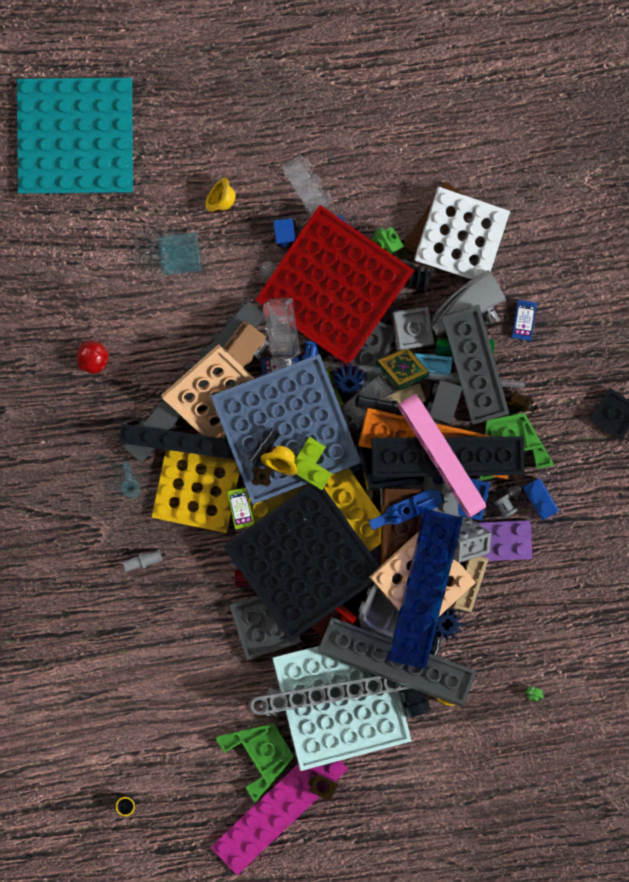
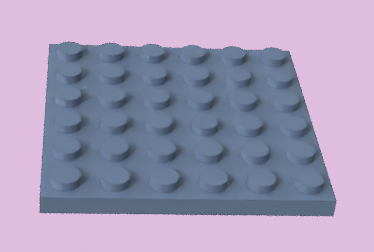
M320 354L211 395L252 504L310 483L297 474L288 476L271 469V484L269 486L264 484L255 486L252 484V479H254L253 468L265 469L267 466L262 461L257 466L248 458L256 450L257 443L262 441L270 428L281 434L271 449L275 446H285L294 453L295 459L309 437L326 446L316 464L331 473H336L361 463Z

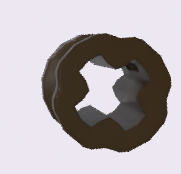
M515 390L508 405L518 407L526 413L532 397L523 396Z

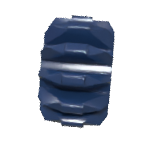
M349 362L346 366L342 363L340 365L341 368L336 367L332 380L334 387L338 388L340 393L346 391L348 396L350 392L356 394L357 389L362 390L365 377L363 369H359L358 364L352 366Z
M448 608L445 614L442 613L436 619L437 622L431 624V626H437V628L432 630L433 633L440 631L438 634L439 639L442 638L443 634H445L446 641L449 640V634L455 639L454 631L462 632L457 628V626H463V622H457L462 616L457 615L454 617L455 609L449 614ZM446 619H449V622H452V625H450L448 629H445V626H442V623H444Z

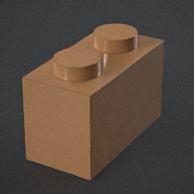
M244 320L224 345L223 349L244 367L252 361V355L256 350L262 348L266 336Z

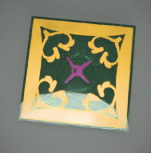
M410 349L396 351L376 361L377 367L397 390L425 379L430 374L428 369Z

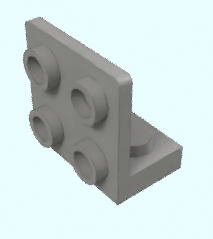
M462 517L459 520L446 522L438 526V530L455 542L454 560L458 563L490 553L491 532L471 518Z

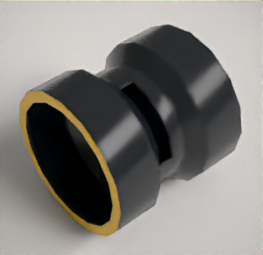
M128 794L121 796L116 803V810L122 816L131 815L136 808L135 798Z

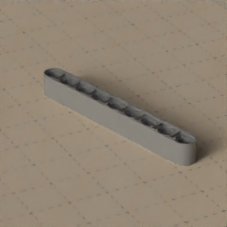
M371 676L256 696L250 700L249 709L255 714L262 715L411 688L396 682L392 688H389L387 686L388 679L380 676ZM372 680L376 682V689L374 691L368 689V683ZM351 684H356L358 687L355 694L349 692ZM333 687H337L339 690V694L335 698L330 695V690ZM315 690H318L320 693V698L317 701H313L311 698V694ZM296 693L301 696L299 704L292 702V697ZM276 697L282 699V705L278 708L273 705V700ZM257 700L263 702V708L260 711L254 709V703Z

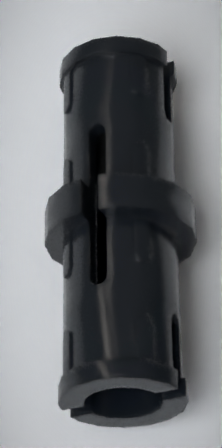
M270 428L262 441L257 443L256 450L248 459L259 466L261 456L270 452L271 447L281 434Z

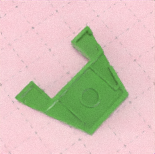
M525 413L486 421L485 435L493 437L524 436V451H533L536 469L554 466L553 461L550 459ZM480 476L479 478H480V480H485V479H490V478H495V477H493V476Z
M275 723L216 737L224 753L242 743L261 773L262 777L245 787L254 802L260 798L294 757Z

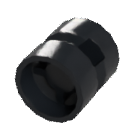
M412 688L400 691L403 703H407L405 710L408 718L431 711L429 701L424 699L425 693Z

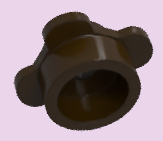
M269 467L265 469L253 468L254 479H252V484L255 486L259 484L269 486L271 484V469Z

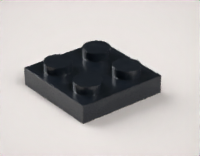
M609 388L589 418V421L622 441L629 430V400Z

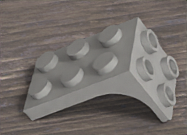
M376 584L374 586L370 585L366 593V601H362L358 611L360 612L358 615V619H360L359 626L417 649L424 631L420 635L417 634Z

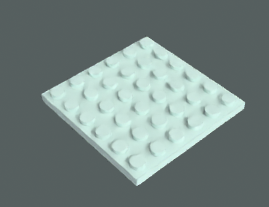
M320 645L272 657L280 692L377 676L318 654ZM374 680L368 683L370 691L376 689V682ZM387 680V686L392 688L395 682ZM351 684L349 692L355 694L358 687L356 684ZM333 687L330 690L331 697L335 698L338 696V688ZM318 690L313 691L311 694L313 701H317L320 698ZM399 691L285 710L300 771L411 742ZM296 693L292 697V702L299 704L301 696Z

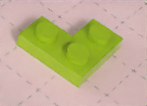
M309 437L294 461L297 466L296 474L323 490L333 474L316 464L326 446Z

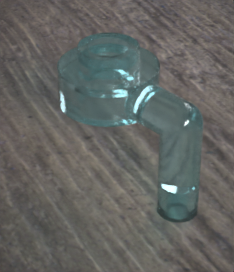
M126 461L123 463L125 481L121 485V490L126 498L134 499L139 496L141 487L139 482L133 479L131 465ZM133 487L135 490L130 493L128 488Z

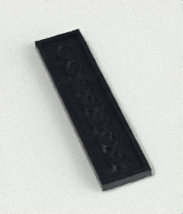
M524 436L444 437L468 476L525 475ZM371 438V477L441 476L418 438Z

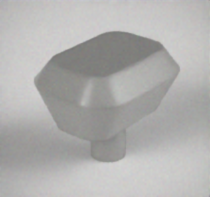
M519 485L510 487L507 493L511 497L514 496L515 499H519L518 495L522 493V487Z

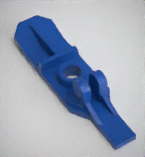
M433 488L389 506L383 515L369 520L370 527L374 530L389 523L396 525L439 507L442 498L439 491ZM405 507L408 508V512L406 514L403 513V509Z

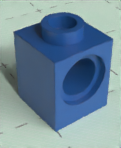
M293 218L275 220L276 244L281 245V248L291 247L292 243L295 242Z

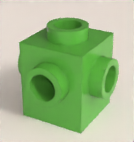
M383 227L374 232L375 237L371 239L391 254L404 247L393 227L386 230Z

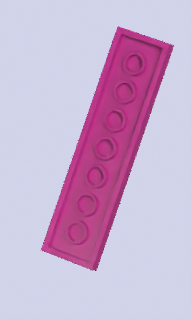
M341 760L302 771L299 770L298 764L295 765L211 846V849L238 875L320 797L309 792L310 786L307 784L312 774L316 776L317 772H320L337 780L348 770V767ZM319 781L316 785L319 790H325L328 786L325 781Z

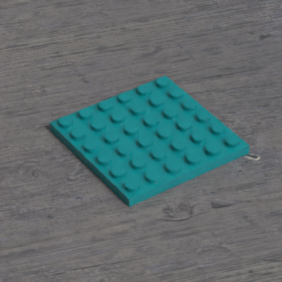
M132 78L17 79L18 194L133 193Z

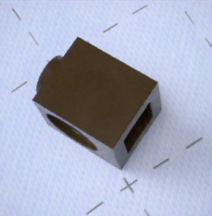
M317 772L316 776L312 774L307 785L310 786L309 792L330 801L338 786V781ZM319 781L327 783L328 786L325 790H319L316 787Z

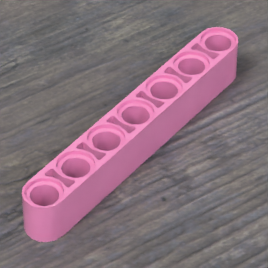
M413 394L399 403V410L464 513L470 518L486 507L484 500L419 397Z

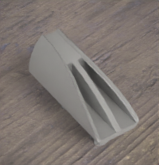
M487 270L456 291L439 308L431 320L432 329L437 336L446 332L442 315L478 304L488 324H493L491 315L496 321L499 320V316H497L493 306L505 301L506 298L492 273Z

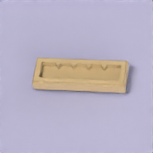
M479 556L467 560L464 569L476 583L453 603V608L472 612L489 560L488 557Z

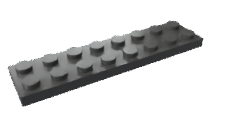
M331 617L318 649V654L464 708L477 672Z

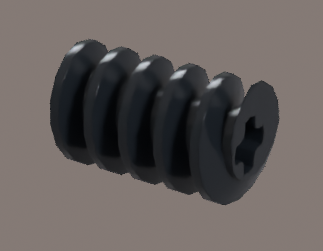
M417 266L407 281L408 288L411 289L415 284L416 290L423 286V292H426L431 273H428V268L421 272V266Z

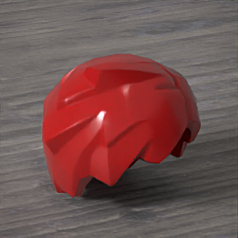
M95 340L83 342L77 351L78 369L89 374L103 371L109 357L106 347Z

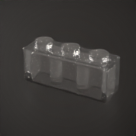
M299 155L282 166L281 169L312 217L319 205L326 209L330 207L332 197L327 189L323 191L320 186L322 181L317 173L313 175L310 168L312 165L307 157L303 159Z
M292 298L268 300L264 303L263 315L266 317V333L269 335V352L272 354V360L294 359L300 354Z

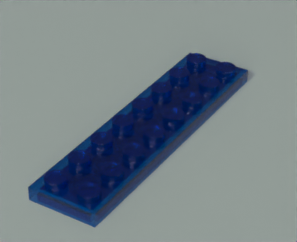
M425 508L387 660L426 669L463 517Z

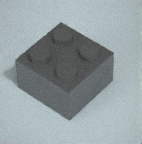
M442 380L438 384L435 383L431 392V395L434 396L433 401H429L426 408L433 420L448 425L452 423L463 387Z

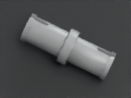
M160 550L144 555L141 553L137 557L122 561L125 571L128 572L140 567L143 569L147 568V565L162 562L163 560Z

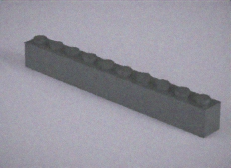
M249 301L246 304L242 302L236 309L238 312L236 316L228 318L223 325L225 329L221 333L218 331L212 337L211 341L213 343L209 347L205 346L198 354L201 357L197 362L193 360L186 370L189 371L218 344L223 348L244 320L254 328H257L266 318V315ZM217 367L212 373L218 374L222 368ZM202 380L199 382L198 386L205 387L207 386L208 381ZM187 393L184 398L187 400L192 399L194 394ZM164 400L159 406L155 405L150 410L149 414L151 416L147 421L143 419L138 426L170 431L182 416ZM126 444L124 447L141 463L155 449Z

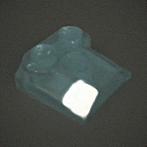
M198 233L159 237L158 249L161 269L164 275L203 271L197 238Z

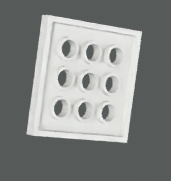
M437 187L414 261L471 280L487 270L491 272L510 211ZM448 206H452L455 209V214L452 217L446 215V208ZM466 212H470L473 216L470 223H466L463 219ZM484 218L490 220V227L487 229L481 226V221ZM443 224L449 227L447 235L440 233V227ZM464 230L467 234L464 241H460L457 237L458 232ZM478 236L484 238V245L482 247H477L475 244ZM438 242L443 245V251L439 254L434 251V245ZM456 248L461 252V256L457 260L453 259L451 255L452 251ZM473 254L478 257V263L474 266L469 262V258Z

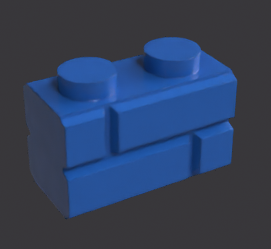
M540 478L522 487L541 521L559 512Z

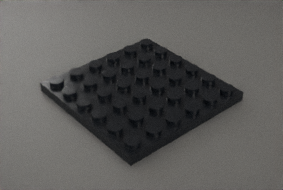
M313 484L308 485L223 546L289 641H292L372 584L373 581L370 579V576L380 567L325 488L321 490Z

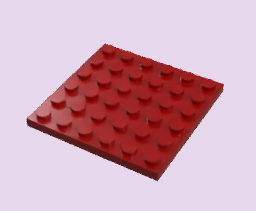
M319 205L255 300L348 365L349 362L352 363L415 270L328 209Z

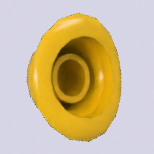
M226 177L221 178L209 192L205 201L207 211H225L233 205L236 193L229 186V180Z
M275 446L269 453L263 454L260 458L265 466L280 474L291 476L297 473L294 453L285 446Z

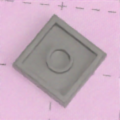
M428 307L391 313L397 351L435 344Z

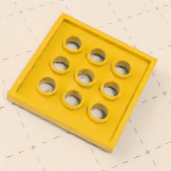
M166 450L152 518L227 533L231 516L227 491L236 490L240 473L236 460ZM182 459L188 463V467L184 471H180L177 468L178 461ZM200 463L204 464L207 468L206 473L203 475H199L196 472V466ZM218 467H222L225 470V476L221 479L217 478L214 474L215 469ZM177 478L182 479L184 482V486L180 490L175 489L173 486V482ZM195 482H199L203 486V490L198 494L192 491V485ZM218 486L221 488L222 492L219 497L211 495L212 487ZM172 497H177L180 500L179 507L172 508L169 505V500ZM196 501L199 509L196 512L189 511V502ZM209 505L217 507L218 512L215 516L207 514L206 510Z

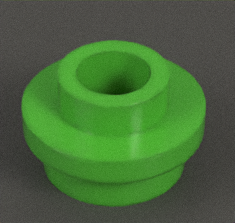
M528 687V690L524 693L528 696V700L534 702L543 700L544 697L542 695L543 691L535 687Z

